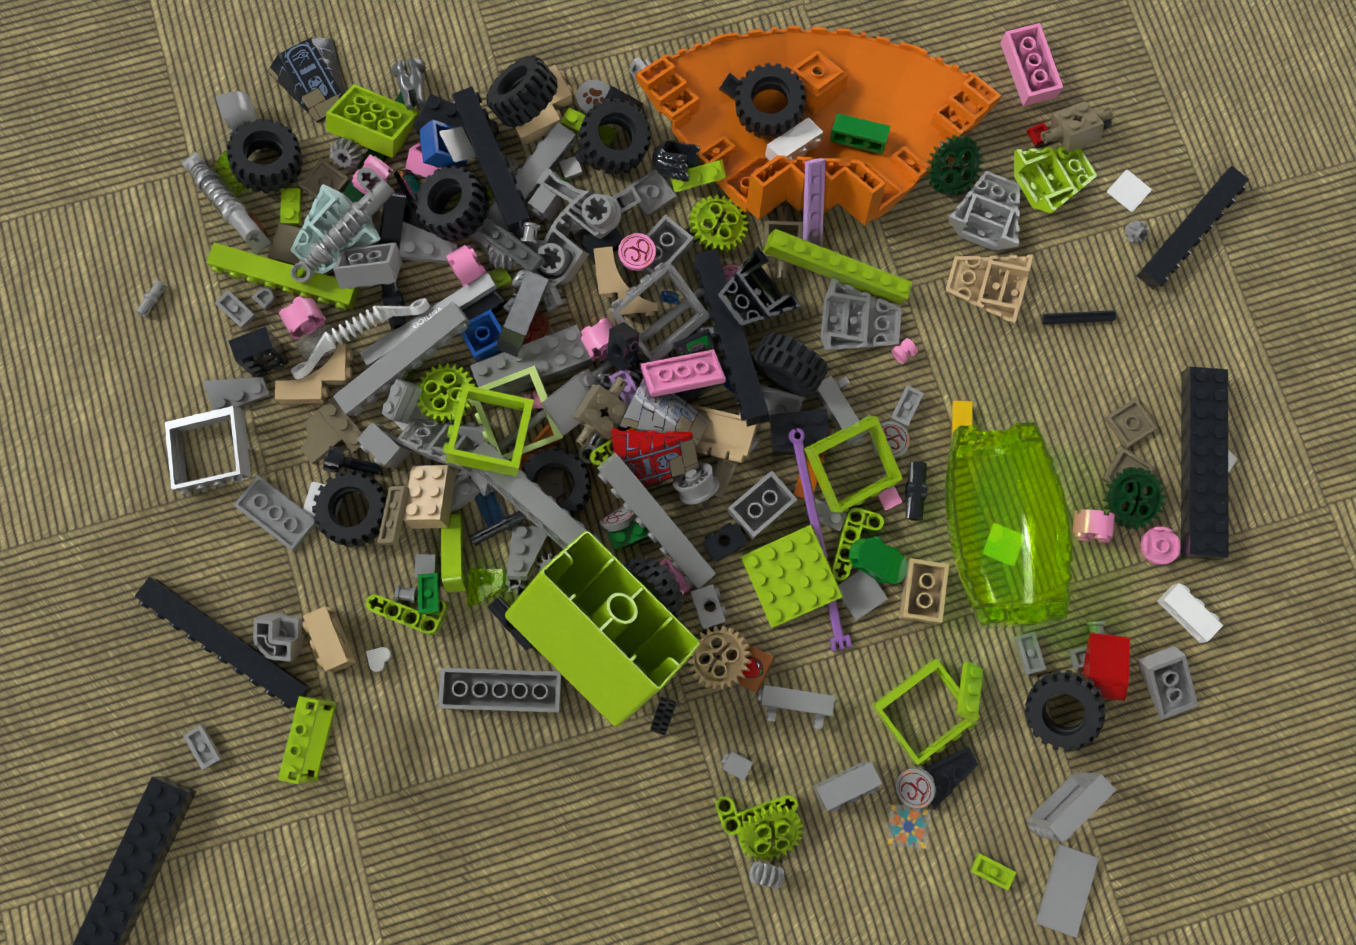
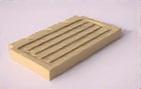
M690 404L709 421L698 446L695 447L696 452L708 455L710 449H712L711 456L726 459L728 453H730L729 460L743 463L744 457H749L758 424L747 427L745 421H741L740 415Z

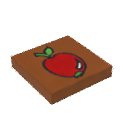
M750 646L746 651L752 653L751 656L747 657L752 663L746 664L749 671H743L746 678L739 677V685L758 693L775 657ZM733 652L730 660L736 659L737 652Z

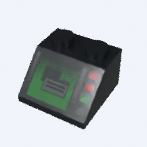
M709 328L673 343L674 357L713 349L716 352Z

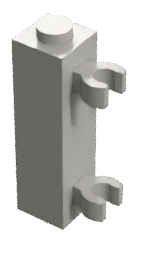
M829 376L822 381L815 394L823 407L827 409V413L838 431L858 422L859 419L841 392V389L847 387L850 383L845 376L835 382L833 377ZM863 431L846 440L845 443L847 446L851 444L856 446L864 441L863 438L867 432Z
M763 685L762 689L758 692L757 700L760 701V705L768 706L766 716L768 721H775L777 708L815 714L813 728L822 729L824 715L833 716L835 696Z

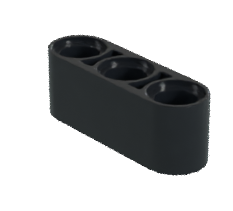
M395 192L383 204L379 244L396 243L397 247H399L406 194Z
M496 289L462 310L468 320L490 309L495 315L508 301Z

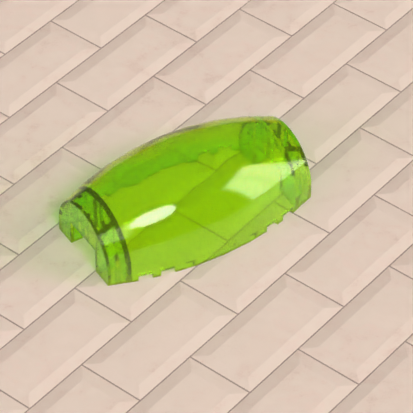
M1035 422L1015 423L1007 430L979 431V425L959 426L954 430L945 479L947 532L960 583L981 627L986 629L1030 626L1067 618L1071 593H1069V583L1072 581L1070 562H1073L1070 519L1059 475L1055 473L1052 465L1054 461L1052 456H1049L1046 451V442Z

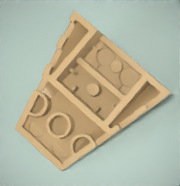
M1009 255V257L955 256L945 292L1015 324L1027 285L1033 255L1017 257V255Z

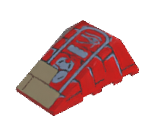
M611 428L614 453L622 459L645 488L699 468L692 432L666 431V433H657L655 430L638 432L636 429L619 431L617 428Z

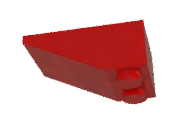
M1089 632L1082 674L1084 675L1083 678L1086 680L1090 678L1094 682V686L1099 687L1102 692V698L1126 700L1129 684L1130 638Z

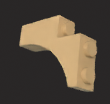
M555 65L549 67L550 71L557 78L558 83L557 92L553 96V100L532 121L526 122L522 126L514 127V131L522 146L547 135L549 129L555 127L557 123L561 124L560 120L563 118L559 110L573 103L572 96L574 93L570 85L565 84L564 81L566 79L561 70L558 71Z
M613 247L595 248L594 257L599 295L603 294V298L614 297V293H618V299L624 298L626 291L630 288L624 283L616 268ZM637 296L620 311V315H624V318L636 317L635 313L642 312L643 316L654 315V311H658L657 303Z
M338 343L329 361L314 373L300 379L276 381L275 400L280 404H326V398L329 396V388L326 385H348L349 379H352L350 361L353 360V351L350 350L346 343H343V345Z

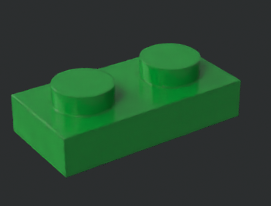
M418 574V614L440 613L439 574Z

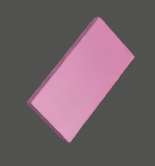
M714 349L641 364V370L651 398L726 382V377Z

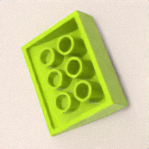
M353 84L326 112V131L342 138L345 137L347 140L352 139V142L393 158L402 148L419 115V110L414 108L413 110H407L406 106L402 103Z

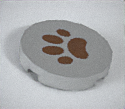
M589 80L580 85L576 94V101L580 110L587 114L589 109H593L596 103L600 102L602 104L610 89L608 85L600 80Z

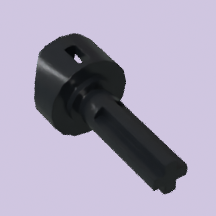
M329 446L328 457L325 458L323 467L324 471L339 473L342 467L379 475L380 471L379 464L345 457L344 449Z

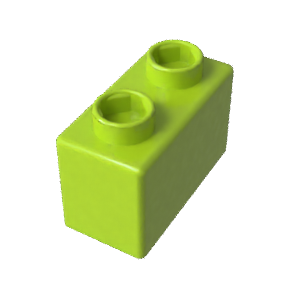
M588 531L582 532L543 567L505 613L506 619L614 727L623 724L656 695L700 646L698 639Z

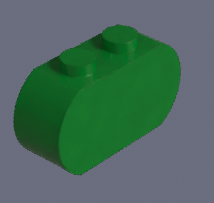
M875 536L873 538H861L852 544L849 551L851 565L881 584H897L907 574L908 564L905 556L898 553L899 550L897 548L885 545L884 540Z

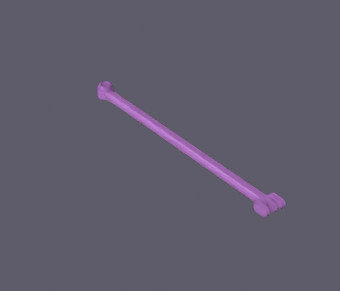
M796 428V431L794 429L790 431L788 437L794 445L810 525H812L827 558L803 446L805 434L803 430ZM796 431L800 434V439L794 438ZM835 600L827 604L834 637L829 638L832 652L836 651L835 643H838L840 650H844V641H846L847 649L852 648L849 634H843L837 601Z

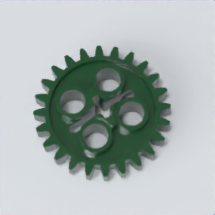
M953 135L952 139L946 137V143L939 141V148L934 146L936 152L935 154L930 153L929 155L933 158L927 161L931 166L926 168L927 171L931 172L927 175V178L931 179L929 184L934 186L933 189L947 196H951V194L957 196L958 192L964 194V188L970 190L969 184H976L974 178H980L977 172L983 170L979 165L984 163V161L979 160L983 154L979 152L981 147L976 146L977 142L963 135H959V137Z
M1130 467V470L1123 469V474L1116 472L1117 478L1110 477L1112 484H1106L1109 491H1103V493L1108 496L1102 499V501L1108 502L1104 509L1110 510V513L1115 514L1114 522H1118V526L1138 530L1139 526L1146 528V523L1152 525V518L1159 519L1156 513H1163L1160 506L1166 504L1161 502V499L1166 498V495H1161L1165 488L1159 487L1162 481L1155 480L1157 475L1151 474L1150 470L1144 471V468L1136 469L1135 467ZM1127 483H1129L1130 487L1129 490L1126 492L1125 486ZM1147 487V493L1144 495L1143 490ZM1123 502H1125L1126 504L1124 510L1121 509V504ZM1143 505V512L1140 514L1139 508Z

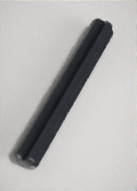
M1116 311L1043 314L1041 320L1044 325L1106 322L1116 319Z

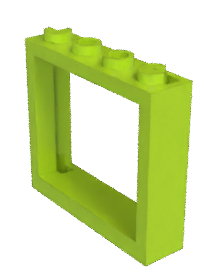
M463 385L462 392L458 391L456 403H459L458 409L454 408L452 420H455L454 425H450L447 437H450L449 443L445 442L443 453L446 454V462L517 477L534 400ZM467 399L523 411L512 461L455 449Z
M868 416L804 448L831 512L839 514L847 512L849 507L863 504L866 498L880 495L882 493L881 490L893 488L897 482L903 479L877 416ZM868 429L887 476L837 501L818 454Z
M938 659L931 660L871 705L914 765H923L930 761V756L934 752L937 754L942 752L947 747L946 743L950 740L956 741L962 736L961 732L966 728L970 730L978 723L977 721L972 723L963 719L916 755L883 711L886 706L933 671H935L958 702L960 689Z
M299 696L278 780L294 784L318 781L337 702ZM309 705H314L313 710L308 709ZM325 705H331L330 711L324 710ZM309 770L315 771L314 777L308 775Z

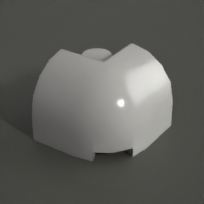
M233 91L215 96L222 118L230 129V135L233 132L236 133V128L240 125L243 127L246 122H255V119H259L255 113L251 98L247 93Z
M270 613L254 618V645L258 646L259 650L265 655V658L291 662L299 656L305 634H301L302 617L287 616V613Z

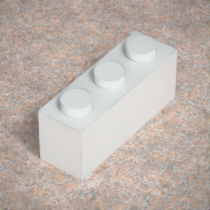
M808 117L767 144L765 156L769 160H772L777 155L786 156L788 160H796L797 156L803 157L809 150L815 149L821 144L823 131Z
M1183 584L1172 585L1157 600L1199 643L1208 642L1223 626L1219 622L1218 616L1209 612L1205 608V604L1201 600L1194 598L1190 594V590Z

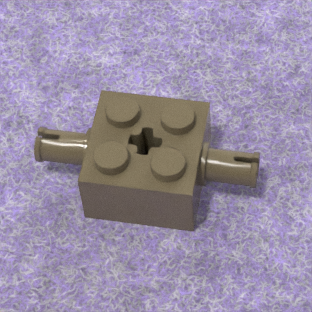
M1083 101L1052 113L1050 130L1043 131L1041 139L1045 144L1058 139L1068 152L1100 141L1104 127L1103 121L1113 118L1112 109L1107 107L1094 112L1087 102Z
M783 206L777 208L778 221L765 220L763 251L768 235L775 229L800 239L803 238V222L789 221L788 207L785 206L784 214ZM764 253L769 260L766 264L777 265L776 280H781V273L782 281L788 280V265L794 264Z
M617 377L609 390L600 385H592L572 415L575 420L585 427L575 440L576 443L586 448L594 434L603 439L609 440L611 438V428L619 426L629 407L619 398V395L628 384L626 381H623L624 379Z

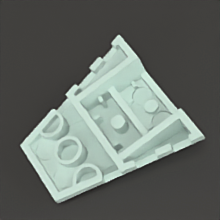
M322 184L320 192L305 219V223L290 250L302 261H304V257H308L307 253L311 254L310 250L313 243H319L318 238L322 239L326 235L325 231L329 232L333 228L332 224H337L340 221L339 217H344L347 214V209H352L350 205L353 202L349 198ZM373 222L364 223L361 226L362 230L355 232V238L351 237L347 241V245H343L339 250L370 246L380 240ZM332 251L333 260L330 263L321 264L322 267H318L319 270L314 272L324 274L334 268L340 252L335 253Z

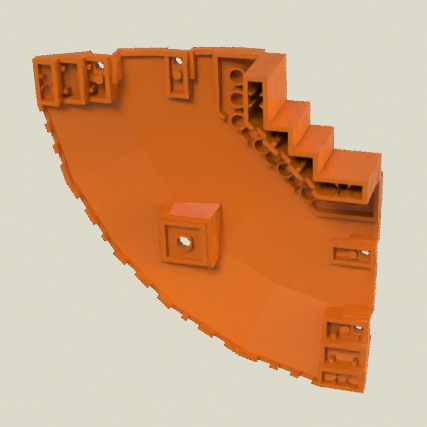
M788 25L787 29L777 30V27H772L771 31L762 32L761 29L749 30L744 35H738L737 32L721 34L710 38V42L703 45L700 42L694 44L692 49L685 50L683 48L678 50V54L669 56V54L663 55L636 73L637 82L659 114L663 113L672 121V133L682 143L695 144L700 147V151L697 152L699 154L698 158H700L699 162L704 165L722 159L727 178L715 182L745 213L750 211L758 220L785 200L798 211L804 208L805 161L819 158L826 160L824 213L836 204H840L864 226L873 219L878 220L913 190L920 179L931 173L926 168L931 166L927 161L933 158L929 154H935L936 152L934 146L939 148V141L946 143V137L952 139L953 135L959 137V135L964 136L966 133L972 132L1000 101L1002 96L974 73L969 71L966 74L960 71L959 66L955 64L952 66L943 63V58L938 56L935 59L927 55L928 51L916 45L904 42L898 45L890 43L889 38L877 36L875 39L867 37L865 32H861V35L851 33L850 29L837 28V32L826 31L824 27H812L811 30H801V26ZM765 63H771V66H776V63L782 64L781 67L784 69L786 66L789 67L792 74L796 72L799 76V81L803 82L804 90L806 91L805 111L799 123L809 117L823 131L821 144L817 148L809 150L805 156H797L796 160H788L783 155H777L772 160H769L765 156L767 144L775 140V136L765 139V136L762 135L760 138L754 136L753 131L751 133L747 132L746 127L740 124L739 117H737L735 99H731L719 90L729 73L741 80L742 77L746 78V72L749 70L754 71L755 66L758 65L764 67ZM814 71H815V72H819V71H820L822 74L817 75V74H814L813 72H814ZM768 89L758 93L753 99V104L759 111L773 114L783 110L787 106L788 100L783 93ZM837 113L891 126L883 155L830 142Z

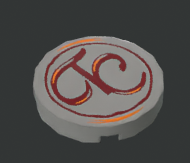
M887 421L880 424L894 459L901 457L910 445L908 431L897 422ZM871 439L872 447H873L874 451L878 454L877 449H876V447H875V445H874V442H873V440Z
M620 507L605 514L599 522L602 530L606 531L607 529L608 532H615L627 528L630 525V521H636L637 516L634 512L630 514L625 507Z
M913 767L904 770L897 778L896 793L905 805L911 808H923L928 806L935 798L936 786L933 777L926 770Z

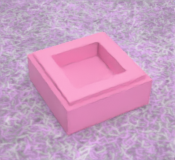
M895 487L885 489L877 496L884 511L903 503Z

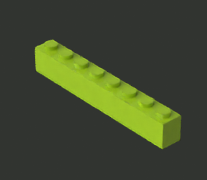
M777 229L768 235L763 251L765 254L825 277L835 278L839 280L838 282L849 284L854 288L898 305L909 297L912 286L911 281Z
M215 242L206 261L212 268L211 271L217 274L224 272L234 279L240 280V278H244L249 283L255 285L261 283L272 290L276 288L282 289V292L286 294H299L304 299H316L317 302L323 305L333 304L336 308L344 311L346 309H354L360 292L359 287L340 289L337 278L315 272L308 283H299L291 276L293 265ZM304 268L298 270L297 275L299 278H304L307 272Z

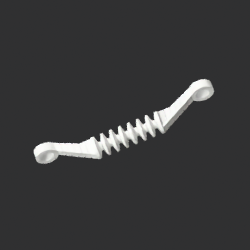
M427 299L416 300L410 306L404 307L374 305V313L367 309V316L365 317L360 313L359 321L352 317L353 324L346 320V328L339 324L340 331L332 328L333 335H330L327 331L324 332L321 337L322 339L318 342L307 362L294 366L291 370L292 375L295 379L307 376L324 353L331 349H336V341L340 345H343L342 338L349 342V334L356 338V331L363 334L362 327H365L368 331L370 330V323L376 327L377 319L384 323L385 320L393 316L419 315L424 313L430 307Z

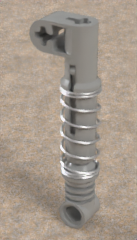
M197 152L181 162L196 180V185L203 195L207 196L208 201L212 202L213 207L217 208V212L222 214V218L236 229L256 255L272 244L249 217L241 201L237 199L236 195L232 193L221 177L206 165Z
M364 167L358 171L357 180L367 193L358 202L350 205L352 209H347V214L344 217L340 216V221L337 224H332L333 228L329 232L325 231L326 235L322 239L318 238L319 243H313L310 250L311 254L307 253L308 257H304V261L301 260L291 268V276L295 281L308 283L315 274L314 271H318V267H322L321 264L330 263L333 260L331 252L339 253V249L343 245H347V241L351 237L355 238V232L357 230L361 231V226L364 223H369L372 220V215L395 193L374 170ZM365 174L367 176L371 174L370 178L373 182H375L377 178L379 179V181L370 190H368V188L371 186V184L367 180L365 181L363 177ZM304 268L307 272L304 278H299L297 275L298 270Z

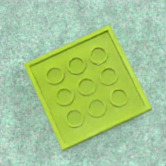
M812 525L741 556L771 628L844 597Z

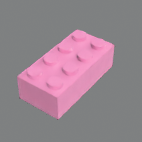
M1040 23L1006 31L1000 44L1023 107L1057 98L1063 89V85Z

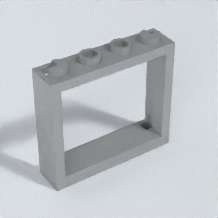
M662 262L658 264L651 275L647 274L644 276L637 287L633 286L627 290L626 296L614 301L611 304L612 308L608 310L618 324L623 322L627 324L619 312L663 274L666 273L695 311V314L651 352L647 350L639 339L638 350L648 362L661 360L673 349L674 342L688 337L709 319L708 312L671 263Z
M231 406L165 422L171 490L180 491L181 494H190L195 489L207 490L212 485L225 486L226 482H242L243 478L251 477L244 409ZM231 420L236 471L187 482L182 432Z
M1075 771L1026 820L1030 825L1028 829L1041 838L1045 837L1047 840L1051 839L1054 842L1064 843L1116 789L1102 774Z

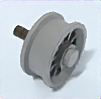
M698 463L699 468L674 477L673 486L680 492L679 498L682 503L688 505L702 503L703 508L708 510L711 508L708 499L717 492L719 481L713 476V469L710 464Z

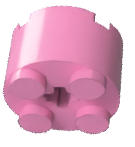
M371 154L367 157L363 168L368 167L374 170L385 182H387L386 178L388 175L391 176L394 171L379 158L373 157ZM358 169L353 175L351 182L355 188L365 195L367 191L357 180V173L360 170ZM366 174L363 176L365 181L367 180L371 184L368 190H370L379 181V179L377 178L375 182H373L370 178L371 174L369 176H367Z
M464 245L446 255L457 278L461 280L463 287L486 273L482 264L480 265L479 262H476L475 259L478 257L469 245Z
M299 296L293 300V304L279 312L282 322L294 339H303L302 335L305 334L311 336L325 325L323 320H326V318L312 298L304 299L303 296Z
M603 318L593 327L589 326L581 331V340L591 360L594 362L597 358L599 361L607 359L609 329L615 326L608 318Z
M1075 510L1072 535L1078 541L1088 542L1089 539H1097V542L1109 543L1110 539L1113 538L1115 514L1109 512V516L1104 515V511L1081 510L1079 514Z

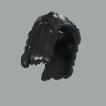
M669 139L665 140L654 149L652 155L654 169L662 177L688 182L690 176L686 172L690 168L700 166V158H698L699 154H697L700 151V147L695 144L691 145Z

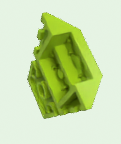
M1064 146L1057 149L1047 147L1043 150L1032 148L1028 151H1022V149L1014 151V177L1033 208L1050 214L1097 177L1096 172L1081 148L1068 152Z

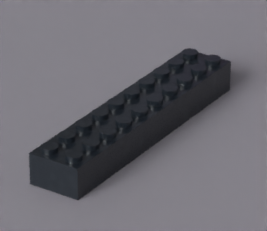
M1190 366L1181 372V557L1222 560L1229 557L1228 369Z
M162 776L151 777L73 945H126L197 791Z

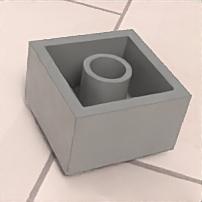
M373 422L357 439L361 443L360 448L368 454H373L375 456L374 461L382 467L384 465L387 468H397L412 452L409 448L397 443V437L385 426Z

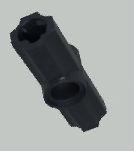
M397 280L392 284H381L384 306H405ZM393 316L388 319L391 329H398L407 323L405 316Z
M920 461L910 462L909 478L905 488V498L907 499L905 519L911 521L923 520L924 501L926 500L928 490L926 484L927 463Z
M499 596L490 603L487 608L501 622L505 629L509 631L526 652L531 649L533 645L516 628H509V621L506 619L505 613L510 606L503 598Z

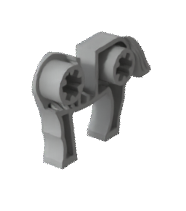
M548 167L539 177L537 183L569 201V205L556 218L544 241L536 238L537 245L525 244L545 260L535 272V274L548 279L544 290L556 285L569 283L589 255V253L568 237L577 223L601 239L614 230L621 219V209L616 199L609 195L576 189L570 183L563 181L556 172ZM505 224L503 228L509 232ZM525 227L509 233L521 241ZM526 269L520 270L512 281L514 287L521 286L527 272Z

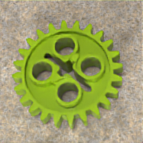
M710 195L707 200L702 198L691 210L690 222L688 226L692 227L690 233H696L694 239H700L699 245L704 243L705 249L710 246L711 250L718 248L719 253L722 252L723 248L726 252H729L730 248L735 250L737 245L740 246L745 239V234L748 231L746 228L748 222L744 221L747 215H741L743 210L737 209L736 204H731V199L728 202L725 201V196L722 199H719L718 195L714 199ZM724 211L726 214L715 235L712 236L711 233Z
M449 363L446 364L445 368L439 364L437 370L432 366L431 373L425 371L426 378L420 376L422 383H416L417 386L422 388L417 401V407L422 409V414L426 415L429 420L433 418L437 423L441 419L442 423L445 424L446 419H449L453 423L454 408L458 409L459 403H456V399H454L455 396L458 394V391L462 392L463 385L476 387L473 384L475 381L470 377L471 375L468 371L465 372L463 367L458 369L456 364L452 368ZM454 379L452 383L447 384L448 380ZM437 387L436 391L430 392L432 388ZM467 399L463 413L464 416L467 415L465 412L466 409L472 410V408L469 405V399ZM440 403H445L442 408H437Z
M780 804L775 809H773L772 805L769 806L768 810L762 807V812L760 813L755 810V816L748 815L749 821L742 822L744 827L739 828L740 834H738L741 849L744 854L747 853L748 858L753 857L755 861L761 858L762 862L769 858L771 862L773 857L776 856L777 859H780L781 854L787 856V850L794 851L793 845H799L798 840L803 838L801 835L804 832L802 828L803 823L798 813L794 812V809L789 810L787 806L782 809Z

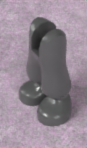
M417 58L408 59L410 75H408V67L405 61H398L392 66V74L397 78V84L407 110H413L412 101H418L420 108L425 105L423 73L426 70V65L423 60Z

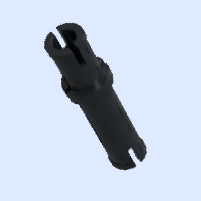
M520 510L509 516L505 515L496 523L471 534V541L477 546L479 543L505 530L510 531L513 529V526L526 521L527 517Z

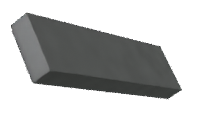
M489 217L476 231L527 271L535 273L545 261L544 258Z

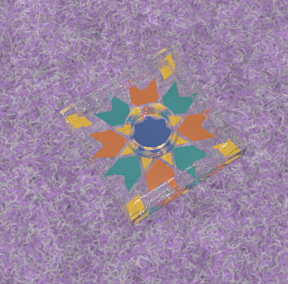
M890 804L886 845L927 850L931 809Z

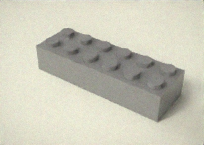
M576 324L522 345L517 357L504 352L470 365L478 387H481L534 365L543 384L592 365ZM530 374L489 390L515 395L535 386Z
M441 668L438 708L561 713L563 675L555 671Z

